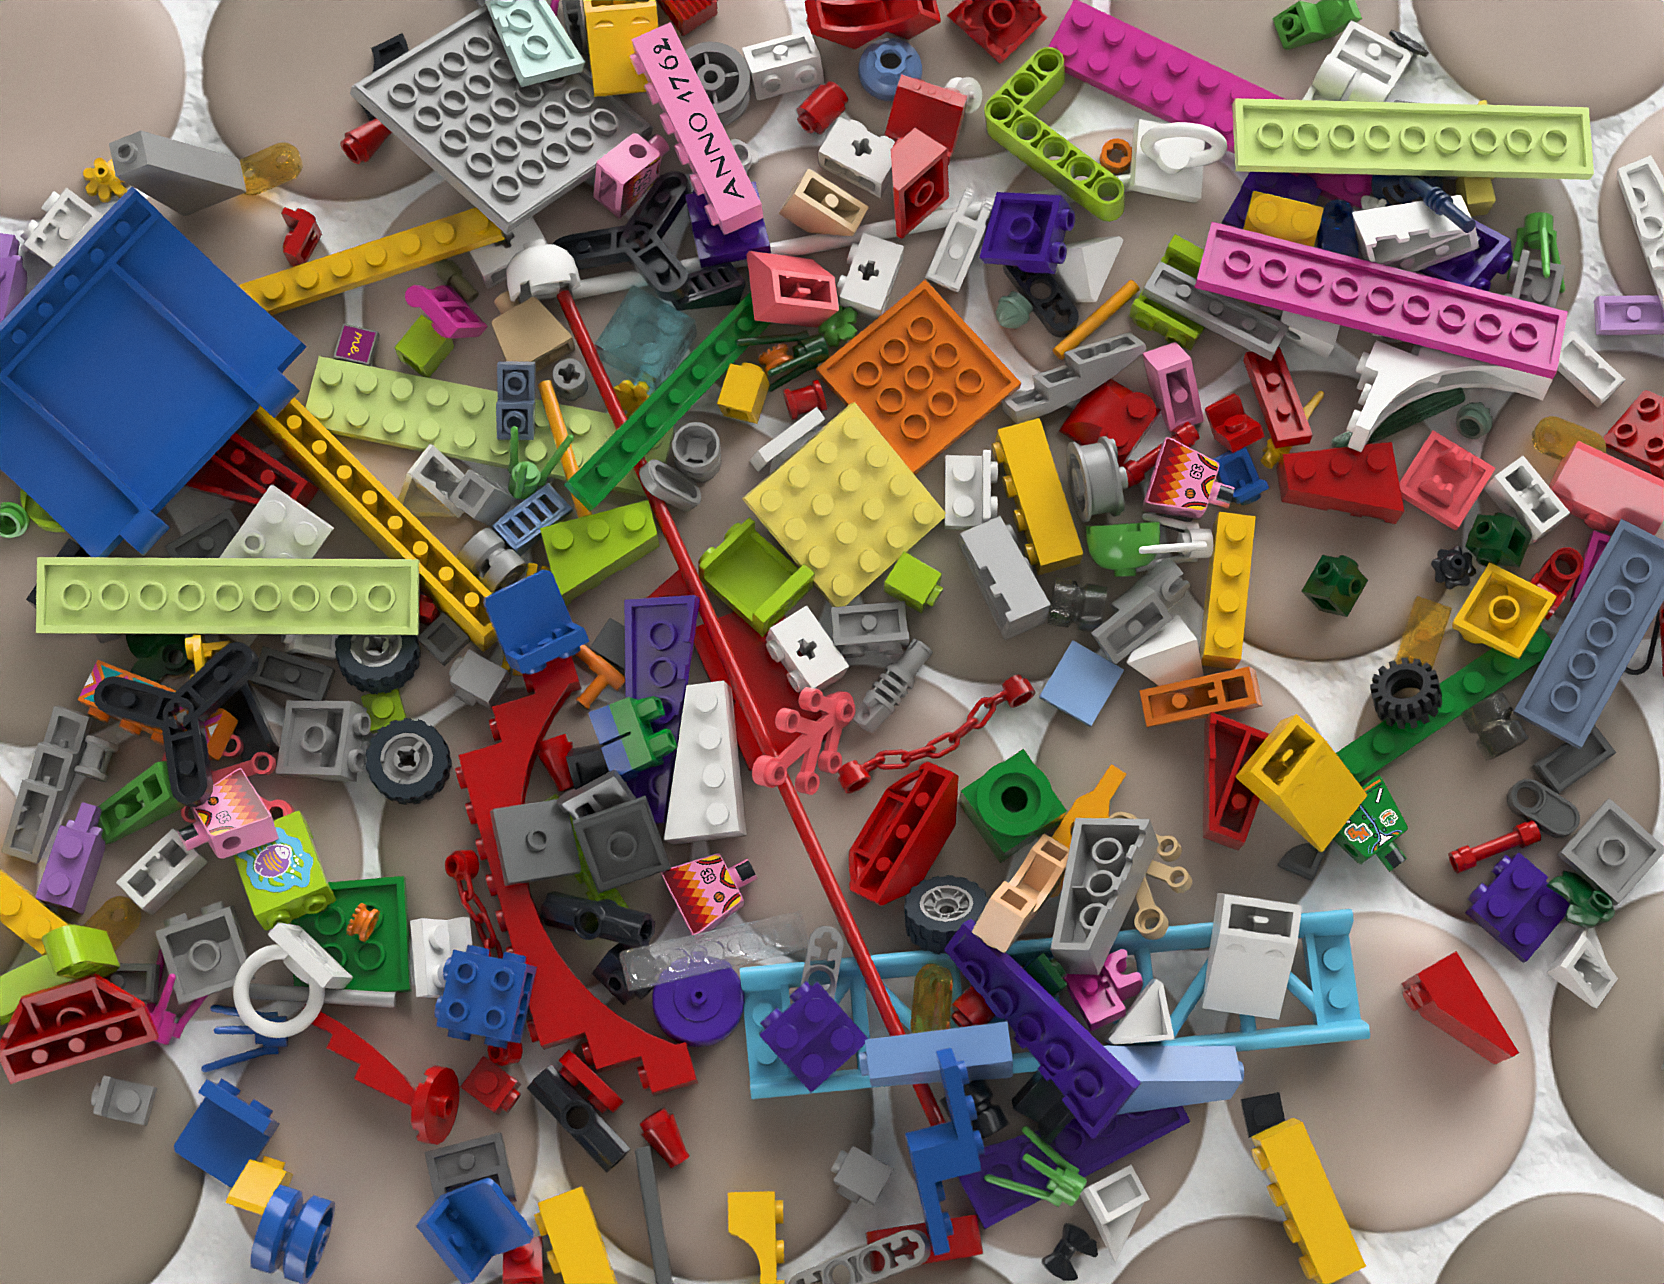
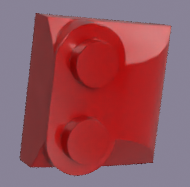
M1109 379L1082 397L1059 431L1081 446L1095 444L1098 442L1099 437L1106 436L1108 439L1113 438L1117 446L1118 466L1122 467L1156 421L1161 409L1155 406L1154 401L1148 395L1141 392H1133L1118 382Z

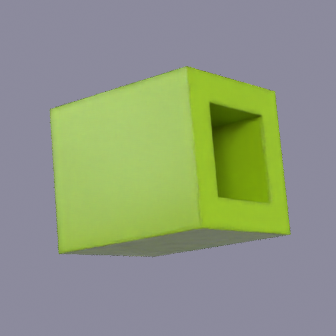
M421 314L394 348L400 361L423 377L430 378L452 351L454 344L452 338H445L438 334L431 325L433 321Z
M903 552L884 582V592L901 602L905 601L907 606L922 614L927 604L933 607L943 592L944 588L940 586L942 573Z

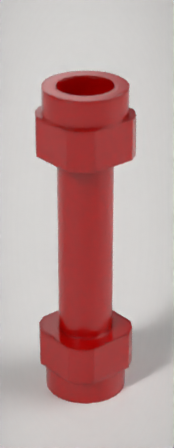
M1188 421L1171 431L1172 437L1170 438L1189 448L1200 439L1197 430ZM1162 444L1139 460H1129L1122 465L1127 473V488L1139 484L1146 478L1144 473L1155 466Z
M1533 820L1513 827V832L1472 848L1468 845L1448 853L1450 864L1453 870L1459 874L1476 867L1478 861L1516 846H1520L1523 849L1541 841L1538 826Z

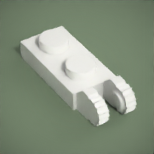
M967 187L956 212H953L924 278L954 293H958L987 227L985 222L994 203V199L987 197L980 206L976 221L965 217L964 214L972 202L974 190Z

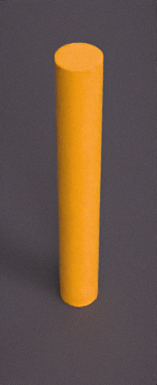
M1129 280L1054 347V354L1060 360H1063L1065 358L1064 352L1075 349L1131 299L1140 290L1139 286L1133 280Z

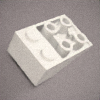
M1217 893L1202 1001L1203 1009L1279 1020L1298 942L1302 912L1301 905Z

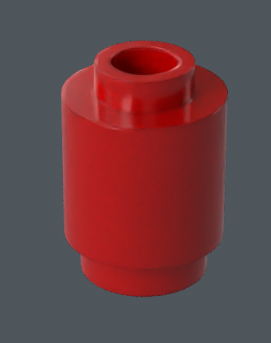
M828 81L825 85H819L796 109L799 116L797 121L808 133L822 134L845 111V105L849 99L842 88L836 83Z
M972 985L951 1004V1008L954 1011L951 1018L959 1028L985 1025L996 1016L986 1004L983 996Z

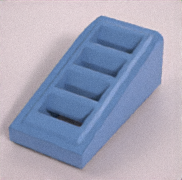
M547 483L502 516L492 525V529L505 541V545L509 549H513L521 557L542 538L540 528L560 523L573 511V508ZM548 497L559 510L552 513L542 501ZM537 507L547 519L541 522L531 510ZM526 516L534 524L535 528L529 530L521 519ZM514 525L524 535L520 539L510 530Z

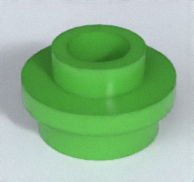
M1 503L0 536L14 538L23 535L30 524L27 512L16 503Z

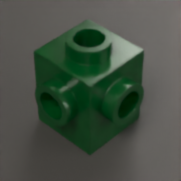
M1496 512L1494 515L1477 514L1473 527L1469 531L1465 547L1476 557V561L1487 567L1489 562L1496 566L1520 567L1532 534L1515 517L1500 512Z
M1322 554L1301 592L1319 611L1348 617L1368 579L1359 571V565L1353 559L1344 555H1339L1337 558Z

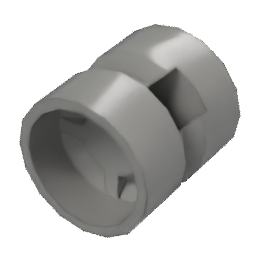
M691 422L682 426L675 433L672 441L675 467L681 473L689 476L695 483L706 482L719 472L722 463L719 437L716 431L708 424Z
M485 528L474 535L457 556V559L474 576L479 575L478 580L491 593L516 583L527 567V563L513 549H504L505 541L492 528Z

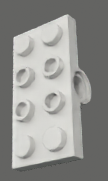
M1351 20L1331 54H1328L1303 100L1386 102L1413 53Z
M272 484L220 558L313 559L334 527ZM225 634L235 642L244 643L248 647L252 645L258 636L253 634Z

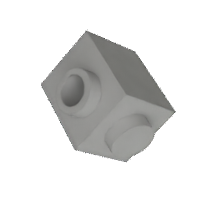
M470 649L464 658L459 656L455 660L449 672V676H451L449 681L453 689L456 690L455 697L470 706H474L477 702L490 710H493L492 706L497 704L511 681L507 670Z
M852 1146L849 1153L841 1150L831 1168V1171L837 1174L833 1182L839 1185L838 1194L856 1204L861 1198L872 1205L876 1203L894 1170L855 1146Z

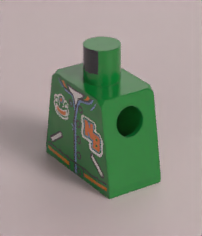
M1378 775L1362 786L1363 790L1367 793V797L1333 840L1360 865L1376 854L1390 872L1407 860V857L1394 840L1408 830V826L1381 776Z

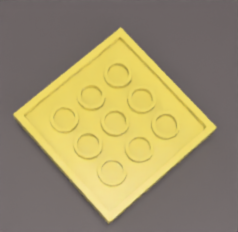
M855 402L849 404L742 498L799 567L805 564L815 573L813 583L832 607L846 606L896 562L903 552H907L942 521L946 514Z

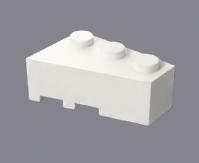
M1451 196L1453 204L1471 218L1462 196ZM1424 201L1352 212L1361 254L1366 261L1409 272H1416L1479 248L1476 227L1470 233H1465L1444 215H1437L1424 204Z

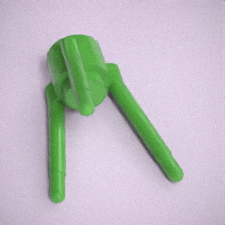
M1535 212L1528 214L1524 219V227L1517 229L1513 261L1520 260L1524 243L1528 242L1530 248L1541 249L1543 277L1549 278V249L1552 263L1561 265L1557 247V231L1553 230V216L1551 214ZM1510 267V269H1509V271H1508V274H1507V280H1509V275H1510L1511 267ZM1564 277L1562 279L1560 293L1565 292Z
M513 426L511 428L510 463L508 467V472L511 474L508 482L509 493L516 499L525 500L537 491L538 486H544L549 474L574 440L573 435L570 434L565 438L544 469L538 471L536 465L531 462H518V428Z
M1023 1126L1022 1132L1058 1165L1053 1170L1029 1154L1023 1155L1025 1162L1049 1177L1046 1187L1052 1191H1044L990 1174H986L984 1180L1000 1187L1047 1200L1057 1207L1062 1202L1073 1206L1080 1196L1087 1179L1079 1175L1077 1167L1062 1158L1028 1126Z

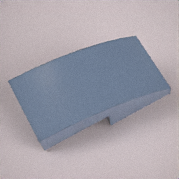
M498 361L497 439L510 440L511 428L516 426L518 428L519 440H534L535 362Z

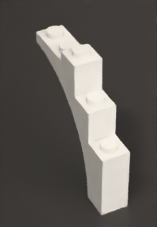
M1376 340L1370 354L1363 352L1355 371L1362 374L1357 389L1362 390L1358 404L1363 405L1364 408L1362 412L1354 410L1346 430L1353 434L1347 447L1362 452L1372 433L1389 415L1409 402L1432 393L1458 388H1491L1517 392L1543 400L1553 379L1416 344L1412 352L1408 353ZM1560 352L1559 362L1561 360L1563 352Z

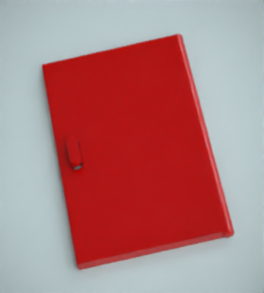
M735 612L719 617L718 620L780 755L803 733L796 731L789 733L778 730L775 720L779 710L782 708L796 710L799 712L800 717L812 721H817L821 718L822 713L820 710L812 712L801 709L799 706L801 692L798 693L793 689L787 678V673L789 672L781 661L776 662L770 656L766 648L768 632L762 637ZM784 615L776 624L786 619V616ZM701 624L696 626L693 645L709 681H725L732 688L737 745L750 772L757 758L763 754L705 625ZM798 651L797 655L799 657H802L803 654L800 651ZM827 733L824 734L822 742L826 741Z

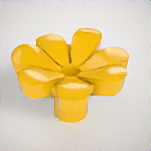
M99 157L94 160V169H84L83 177L85 180L90 181L85 187L89 196L93 197L98 193L100 201L106 203L111 200V193L121 198L127 192V189L121 184L124 181L115 176L112 159L106 163L105 159Z
M624 380L614 387L623 410H627L626 417H629L650 396L647 394L650 387L644 381H639L634 385L630 380Z

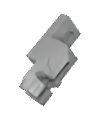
M1166 558L1151 569V574L1143 576L1129 590L1113 601L1110 606L1115 614L1091 632L1109 661L1115 665L1173 619L1168 609L1182 599L1186 591L1191 587L1189 581H1183L1180 578L1184 573L1169 558Z

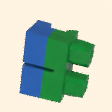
M651 696L640 700L628 697L588 713L599 744L605 745L601 747L609 772L616 769L624 782L637 777L638 773L650 767L664 764L662 757L667 756L678 747L674 735L669 729L653 734L650 722L665 716L663 705L658 697Z

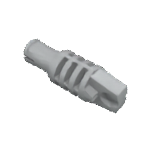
M913 639L897 662L887 665L885 668L886 673L879 675L878 679L880 681H875L872 685L873 690L867 691L852 720L862 729L873 733L886 718L894 713V705H900L902 702L900 698H905L908 694L907 689L913 688L914 676L933 654L932 650L923 642Z

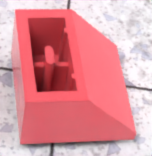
M749 251L746 254L755 321L818 328L839 311L835 277L813 259Z

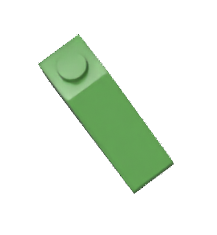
M167 761L156 762L98 806L102 810L98 827L103 829L102 837L106 841L105 844H111L186 806L173 797Z

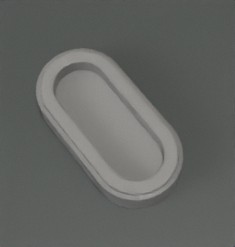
M656 459L649 461L640 468V479L644 487L653 496L684 512H689L700 504V490L689 476Z

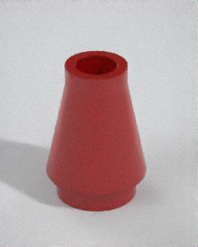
M375 118L344 134L345 138L340 142V145L352 162L360 164L362 161L368 162L392 132Z
M562 734L537 743L540 750L537 755L555 783L557 791L561 792L574 787L566 760L568 752L573 749V741L569 742L566 734Z
M665 1107L639 1123L643 1131L640 1135L667 1162L670 1169L690 1157L682 1140L674 1114L669 1115Z

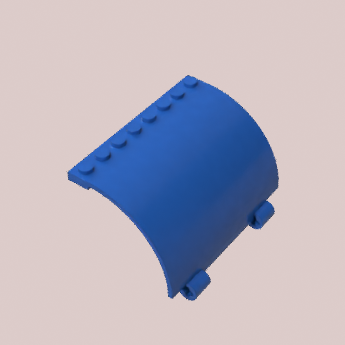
M131 187L0 323V470L58 522L90 557L107 558L124 539L138 552L145 555L170 529L157 514L260 406L275 418L300 392L282 373L307 346L244 292L173 226L134 187Z

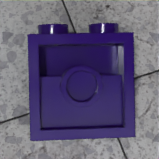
M1249 172L1221 224L1243 229L1253 191L1315 205L1322 190L1317 188V182L1312 177L1305 174H1299L1296 177L1286 172Z
M756 181L751 182V184H752V186H753V188H754V190H755V192H756V194H757V196H758V198H759V200H760L759 193H758V189H757V185H756ZM693 190L692 194L685 195L700 268L747 259L746 254L749 251L771 254L764 218L724 235L719 224L712 226L704 209V206L708 205L704 194L698 196L695 190Z
M996 192L979 258L985 264L1018 266L1022 272L1055 274L1057 264H1063L1066 259L1067 249L1063 242L1066 231H1071L1075 224V213L1072 207L1062 195Z
M1474 220L1479 244L1478 249L1421 269L1418 272L1429 277L1489 292L1491 287L1490 281L1497 273L1504 275L1512 265L1511 239Z
M1518 852L1512 858L1505 855L1494 866L1491 872L1496 876L1488 886L1482 882L1471 893L1467 900L1472 904L1465 911V914L1521 962L1525 963L1565 917L1570 903L1561 895L1548 888L1546 880L1549 877Z
M805 981L789 996L793 1001L790 1006L783 1012L775 1008L760 1022L764 1029L759 1033V1036L812 1093L865 1045V1040L869 1038L818 981L812 986Z

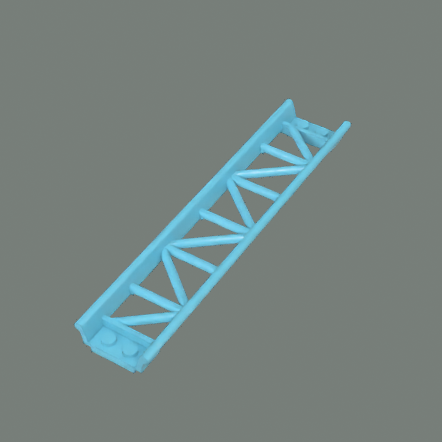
M1352 909L1301 913L1298 939L1302 938L1308 987L1290 972L1287 989L1312 1012L1313 1024L1256 1029L1255 1016L1239 1014L1240 1031L1175 1038L1204 993L1208 965L1207 958L1170 1015L1175 1040L1116 1045L1104 1044L1103 1046H1235L1236 1052L1370 1039L1369 1025L1360 1016L1349 939L1354 921ZM1213 922L1168 926L1166 934L1156 940L1144 938L1137 929L1119 931L1109 954L1124 949L1128 955H1134L1137 972L1142 976L1143 986L1140 991L1141 993L1151 979H1153L1150 953L1208 948L1211 943ZM1053 937L1015 941L1006 953L1020 966L1025 965L1024 969L1043 953L1048 960L1054 957L1051 951ZM928 950L870 955L881 979L944 973L951 1029L959 1028L951 1018V1015L954 1013L951 1004L962 994L960 969L948 954L941 953L939 955L933 954V952ZM841 958L834 1000L839 1004L850 988L853 1022L870 1039L865 987L868 989L855 958ZM835 960L810 961V965L823 964L833 969ZM805 961L740 968L741 988L745 994L744 1019L751 1100L874 1088L871 1087L869 1076L861 1075L859 1052H866V1045L856 1052L858 1069L835 1071L811 1093L759 1036V1033L764 1029L760 1022L775 1008L783 1012L790 1006L789 988L801 986ZM815 971L809 976L808 983L810 986L816 981L820 985L830 984V977L824 971ZM884 984L899 1020L913 1034L932 1031ZM1058 996L1055 998V1000L1060 1004V999ZM995 1016L988 1024L1006 1021L1004 1018H997ZM1119 1019L1112 1023L1115 1025L1119 1021ZM1031 1052L1012 1054L1013 1074L1037 1072V1068L1041 1066Z

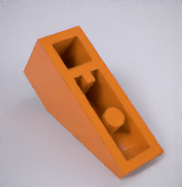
M1249 666L1139 690L1146 727L1207 718L1210 712L1226 715L1263 707L1256 670Z

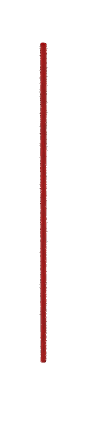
M561 291L556 295L557 300L617 430L627 419L570 291ZM643 457L633 467L690 594L699 597L698 612L763 755L776 758L779 756V752L665 501L653 496L644 487L640 479V468L647 463L645 457ZM787 772L785 781L777 787L890 1037L906 1035ZM912 1084L930 1126L946 1123L929 1084Z

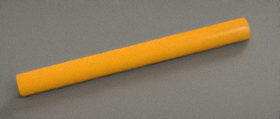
M546 380L540 382L538 388L558 449L568 436L552 381ZM571 444L560 459L567 481L578 470ZM571 493L578 518L592 515V511H589Z

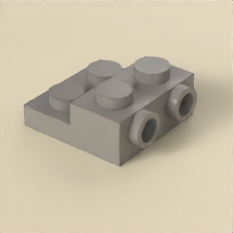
M287 700L276 774L283 777H310L323 781L356 782L358 772L363 771L366 763L365 754L361 750L363 735H367L371 728V720L366 713L367 708L352 701Z
M223 901L200 908L202 916L188 920L185 913L164 920L165 928L155 931L169 975H176L173 988L179 1004L234 986L236 975L241 965L248 958L244 945L246 941L234 905L225 908Z

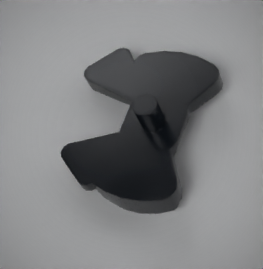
M1066 1223L1063 1226L1062 1239L1056 1245L1054 1252L1042 1258L1041 1263L1048 1272L1063 1281L1077 1280L1078 1275L1070 1259L1075 1251L1097 1257V1242L1094 1239H1090V1236L1080 1227Z

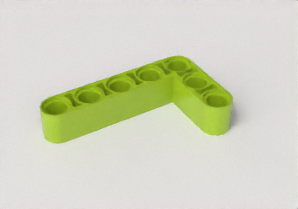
M1052 47L1041 48L985 104L984 114L987 133L993 140L1098 219L1109 222L1117 220L1122 216L1125 209V192L1121 180L1034 116L1062 88L1065 82L1062 53ZM1045 69H1054L1053 71H1050V72H1044V71H1043V70H1045ZM1024 92H1026V93H1031V94H1029V95H1027V96H1020V95H1019V94L1024 93ZM1000 116H1005V117H1007L1006 119H1003V120H996V119H995V118L1000 117ZM1025 136H1032V137H1034V138H1032V139H1030V140H1023V139H1021V138H1023V137H1025ZM1052 156H1059V157H1061V158H1059V159H1057V160H1049V159H1048L1049 157H1052ZM1079 176H1086V177H1088L1086 180H1082V181L1075 179L1076 177H1079ZM1106 196H1112L1115 198L1111 201L1102 200V198Z
M67 925L42 936L41 939L47 952L46 955L0 976V1026L10 1021L21 997L92 974L106 977L116 972L120 968V964L107 931L79 925Z

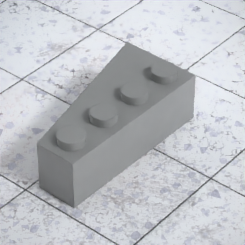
M1075 818L1051 944L1053 956L1063 967L1066 974H1100L1159 846L1150 819Z

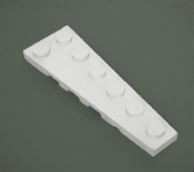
M1650 155L1619 168L1617 179L1664 310V177Z

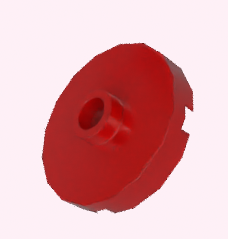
M434 1065L425 1071L424 1075L428 1076L425 1083H419L414 1091L411 1105V1125L413 1130L419 1131V1134L416 1136L419 1142L438 1145L445 1141L456 1120L460 1088L458 1077L453 1069Z

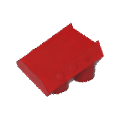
M961 0L947 14L955 24L999 64L1013 53L1048 18L1035 0Z
M901 74L884 136L896 142L899 138L905 137L916 128L947 148L949 166L966 111L968 96L961 94L959 90L954 88H942L927 83L922 79L911 78Z

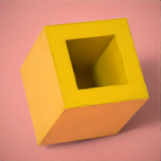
M742 363L741 366L729 364L717 401L723 416L758 424L770 386L762 368L751 363Z

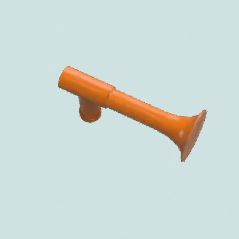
M584 644L580 646L581 650L575 655L586 663L589 669L597 674V677L576 698V701L589 710L590 705L608 684L618 692L625 684V676Z

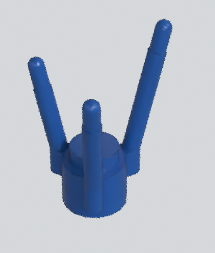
M212 1005L210 1007L212 1012L240 1017L236 1007ZM256 1011L262 1018L271 1022L288 1021L287 1016H279L278 1012ZM248 1026L215 1027V1034H254L255 1044H263V1047L205 1064L201 1067V1070L209 1072L260 1056L279 1054V1047L288 1046L289 1037H266L256 1033Z

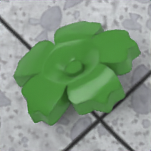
M841 305L838 306L839 311L818 327V332L824 335L823 337L830 347H838L841 339L846 342L855 337L858 330L852 325L857 322L858 312L854 308L848 307L845 309Z

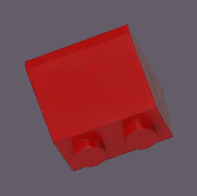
M916 128L905 137L899 138L891 148L896 236L900 239L909 234L949 198L947 148Z

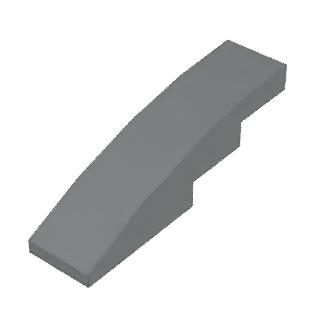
M1131 332L1066 351L1064 352L1065 366L1033 375L1034 389L1003 399V412L1016 424L1053 412L1088 394L1117 375L1146 351V345Z
M54 706L44 742H40L37 745L28 779H24L21 782L2 847V853L36 864L40 862L76 774L74 768L79 765L86 744L85 738L86 735H89L94 719L92 716L62 706Z

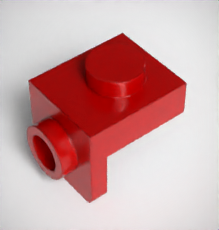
M534 1236L530 1243L503 1252L504 1284H545L542 1236Z

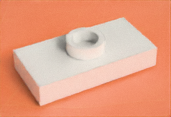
M1571 331L1563 339L1561 347L1563 355L1557 370L1596 407H1599L1625 382V379L1574 331Z

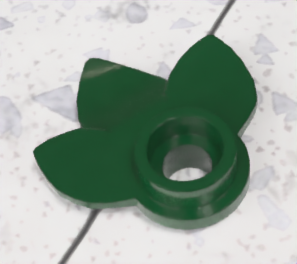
M127 634V645L132 654L139 659L130 672L153 682H157L166 675L180 676L187 673L194 664L192 660L187 658L185 648L186 634ZM175 653H182L183 659L180 663H171V658Z
M1563 870L1562 876L1553 878L1547 884L1548 888L1561 895L1570 903L1565 913L1567 922L1585 928H1594L1595 926L1602 925V923L1609 922L1615 915L1613 903L1609 896L1601 891H1595L1585 879L1576 873Z

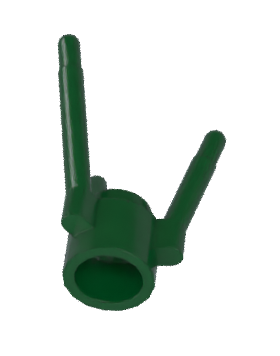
M804 330L796 334L737 339L735 344L737 346L797 342V345L792 347L794 359L768 370L767 375L772 377L799 366L771 383L768 392H772L803 373L816 369L818 364L825 362L830 357L826 341L820 333L810 336L808 331Z

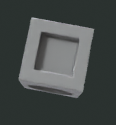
M471 469L467 471L449 498L451 502L473 519L490 527L505 515L516 499L491 479Z

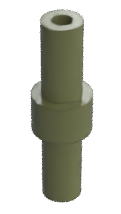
M443 259L431 263L438 271L437 276L446 285H452L468 303L473 302L479 296V292L462 276L463 271L453 260Z

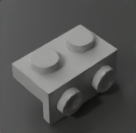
M1522 250L1520 262H1512L1509 282L1515 283L1513 293H1505V296L1556 309L1565 265L1550 263V277L1544 278L1541 261L1529 259L1530 251Z
M905 601L831 607L833 643L838 651L843 654L844 658L862 657L865 655V651L880 650L882 655H894L901 653L902 648H908L909 632L907 631Z

